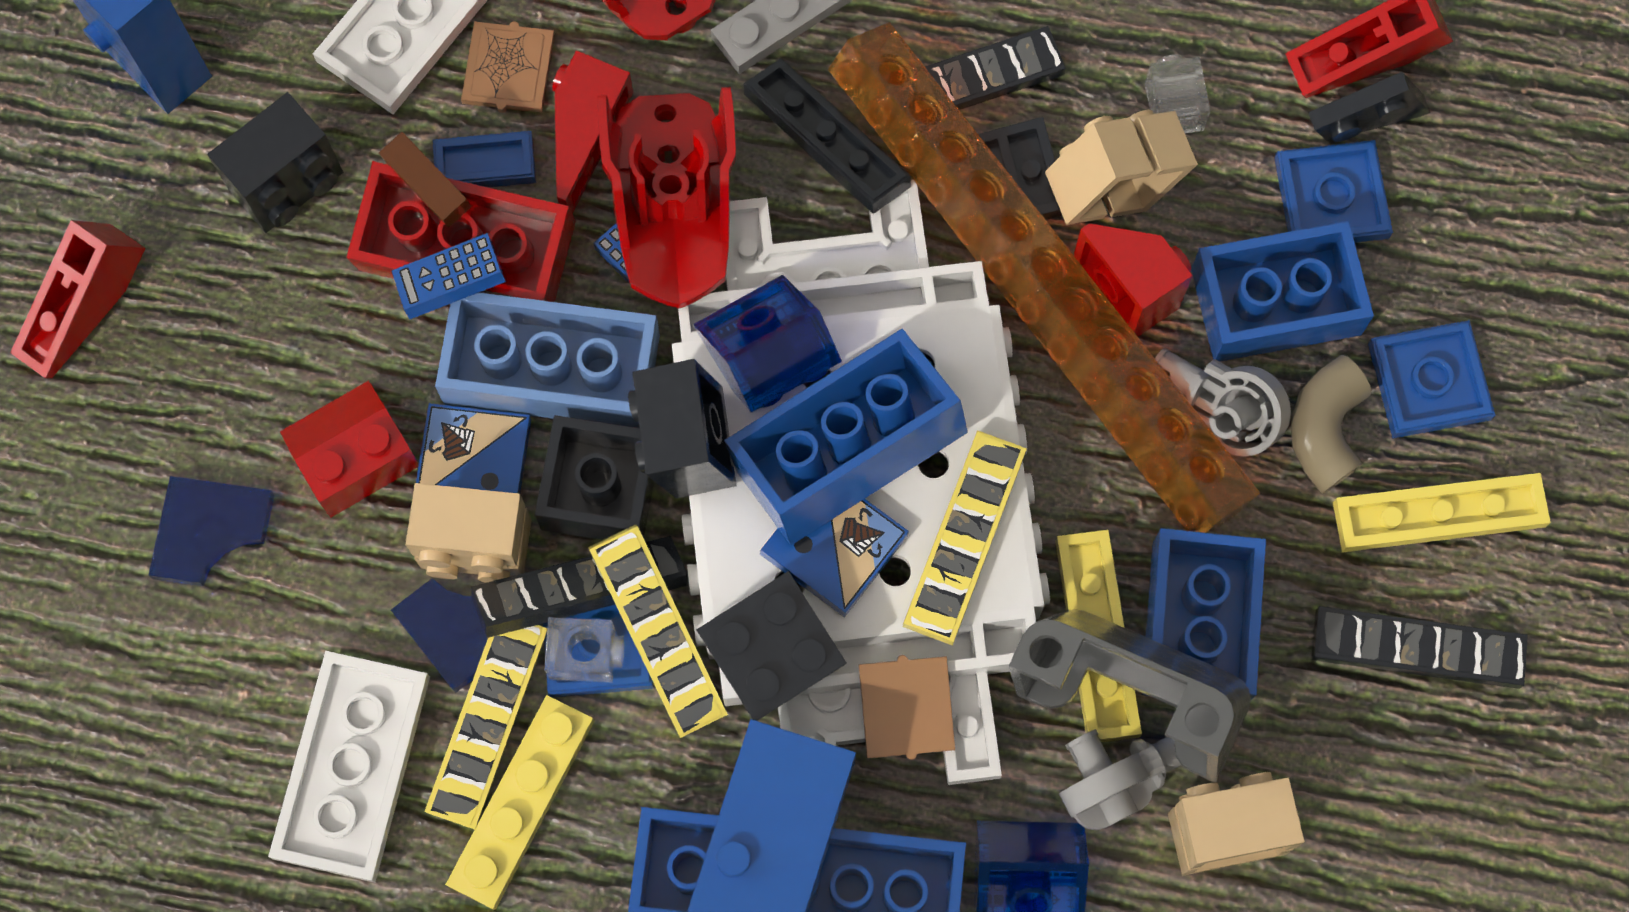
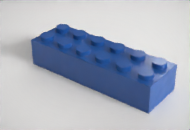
M641 807L628 912H687L719 815ZM834 828L808 912H960L966 843Z

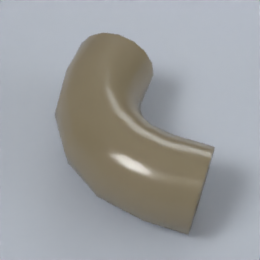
M1339 355L1319 369L1299 391L1290 418L1293 450L1305 474L1321 495L1333 489L1363 465L1342 434V422L1351 409L1371 396L1372 391L1362 370L1353 360L1345 355Z

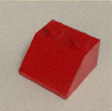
M1091 223L1081 228L1071 262L1072 266L1130 342L1180 308L1193 276L1190 273L1191 265L1186 255L1177 246L1170 247L1162 235Z
M369 380L280 431L297 466L330 518L419 466L411 449Z

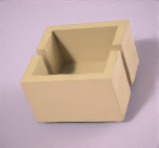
M1143 110L1128 118L1113 120L1112 116H1102L1090 121L1084 126L1085 132L1075 142L1060 150V157L1045 171V174L1065 223L1069 225L1103 219L1107 215V211L1102 202V197L1110 217L1146 212L1194 169L1198 163L1176 111L1154 114L1152 110Z
M415 483L405 545L411 554L415 556L414 558L420 568L427 569L426 574L428 576L439 579H457L458 573L477 574L479 581L487 583L524 573L532 519L527 508H525L521 494Z
M1263 772L1242 777L1239 779L1240 784L1231 786V789L1220 791L1218 783H1207L1186 789L1187 794L1180 796L1179 802L1168 812L1182 876L1284 856L1303 844L1305 841L1289 777L1273 780L1271 772Z

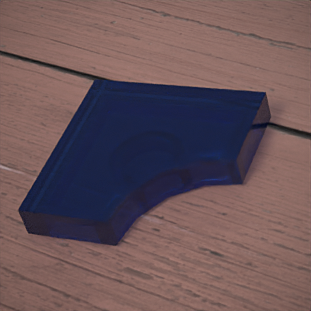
M170 476L148 575L155 580L204 586L211 568L226 553L243 545L265 543L274 493L266 489Z
M432 578L392 608L391 611L453 691L457 693L473 680L488 638H486L471 596H463L447 591Z

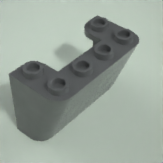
M1078 609L1060 612L1031 625L1023 634L1009 664L1017 696L1042 707L1059 708L1071 702L1077 694L1088 669L1176 707L1165 736L1175 740L1176 757L1184 768L1214 783L1218 781L1249 711L1251 702L1248 687L1237 676Z

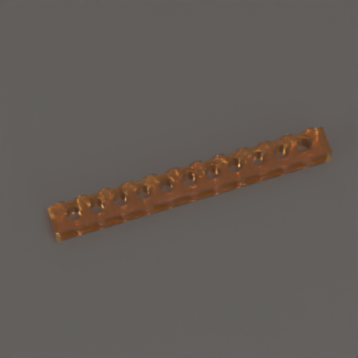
M888 22L848 39L829 67V72L955 232L959 240L965 245L976 261H982L983 270L990 280L997 286L1021 320L1028 326L1050 357L1056 362L1082 398L1112 434L1113 438L1119 443L1145 479L1175 515L1179 523L1186 531L1211 533L1235 517L1260 494L1258 489L892 24Z

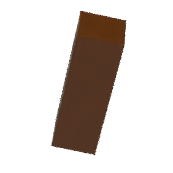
M403 132L398 134L379 152L383 160L448 228L472 207L461 192Z

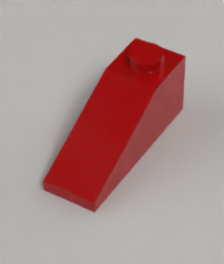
M1388 0L1285 54L1302 95L1308 98L1409 64L1453 42V39L1435 0Z
M577 50L569 65L562 64L552 85V90L555 92L558 204L569 206L572 213L601 158L597 96L607 95L612 119L616 123L619 109L628 104L633 94L630 72Z
M71 220L10 353L44 378H53L126 292L146 248L112 224Z

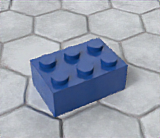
M1349 221L1199 248L1191 267L1213 361L1215 359L1219 362L1361 336L1374 317Z
M1160 528L1152 545L1146 637L1237 676L1248 687L1252 700L1257 694L1266 539Z

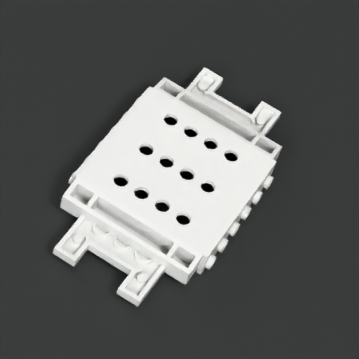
M911 180V187L876 213L872 214L869 211L871 233L773 244L767 197L730 201V236L726 273L727 291L710 293L688 306L678 308L682 342L672 344L674 363L695 359L723 386L729 436H732L805 390L807 387L803 384L801 375L808 366L820 364L828 368L832 373L902 328L920 351L928 354L933 359L937 372L961 400L968 430L967 434L939 451L947 458L949 464L948 470L941 477L929 478L921 473L917 465L865 498L909 531L908 537L892 556V558L904 560L909 565L911 575L906 583L900 586L888 585L881 579L879 573L845 618L807 589L803 591V595L847 664L778 707L780 728L834 746L865 742L858 664L897 661V657L900 655H905L908 660L947 656L955 750L943 751L947 783L952 785L1000 779L1002 773L987 674L1010 672L1009 664L1023 634L1040 618L1044 604L1050 603L1046 573H1039L1037 554L1042 553L1040 527L1038 523H1032L1029 504H1034L1035 502L1033 479L1031 473H1024L1023 461L953 646L903 627V622L977 430L1027 448L1024 424H1017L1015 406L1020 405L1018 380L1016 375L1010 376L1007 360L1008 357H1012L1011 333L1009 327L1002 326L1000 306H989L982 261L929 267L917 180ZM788 287L818 335L819 343L769 370L774 372L780 379V387L775 394L768 397L758 396L750 388V382L737 389L732 388L702 339L701 333L780 288ZM772 302V305H771V306L775 307V305L778 304V303H777V302H775V303ZM810 337L807 340L783 352L782 354L767 361L768 364L773 363L781 357L789 354L790 352L812 341L813 338ZM737 345L736 354L745 358L744 354L748 347L744 348ZM756 367V368L753 369V370H754V372H756V371H758L759 369H758V367ZM749 371L747 374L749 376L753 373L752 371ZM746 374L735 379L736 383L746 378ZM735 467L737 486L689 496L691 514L682 515L685 546L695 544L697 564L687 565L691 596H701L702 614L693 615L697 647L706 645L696 629L769 584L783 572L760 555L761 548L777 530V526L736 472ZM707 648L709 659H714L709 649ZM720 668L724 706L742 705L743 703Z

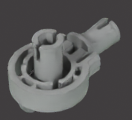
M1163 348L1152 362L1158 365V367H1150L1149 376L1186 395L1185 400L1190 405L1187 407L1186 413L1201 421V426L1209 440L1228 454L1243 457L1259 454L1278 442L1289 426L1291 408L1288 395L1282 384L1266 370L1254 366H1238L1232 369L1216 359L1212 360L1205 370H1202L1172 353L1168 348ZM1258 429V431H1254L1246 436V432L1242 431ZM1259 436L1262 439V442L1247 443L1258 438Z
M1096 729L1067 743L1065 746L1070 751L1084 778L1059 793L1070 817H1074L1080 825L1087 829L1100 830L1142 810L1149 804L1152 792L1162 788L1164 785L1166 773L1181 766L1175 753V740L1165 737L1153 744L1142 739L1135 740L1129 748L1131 756L1112 764Z

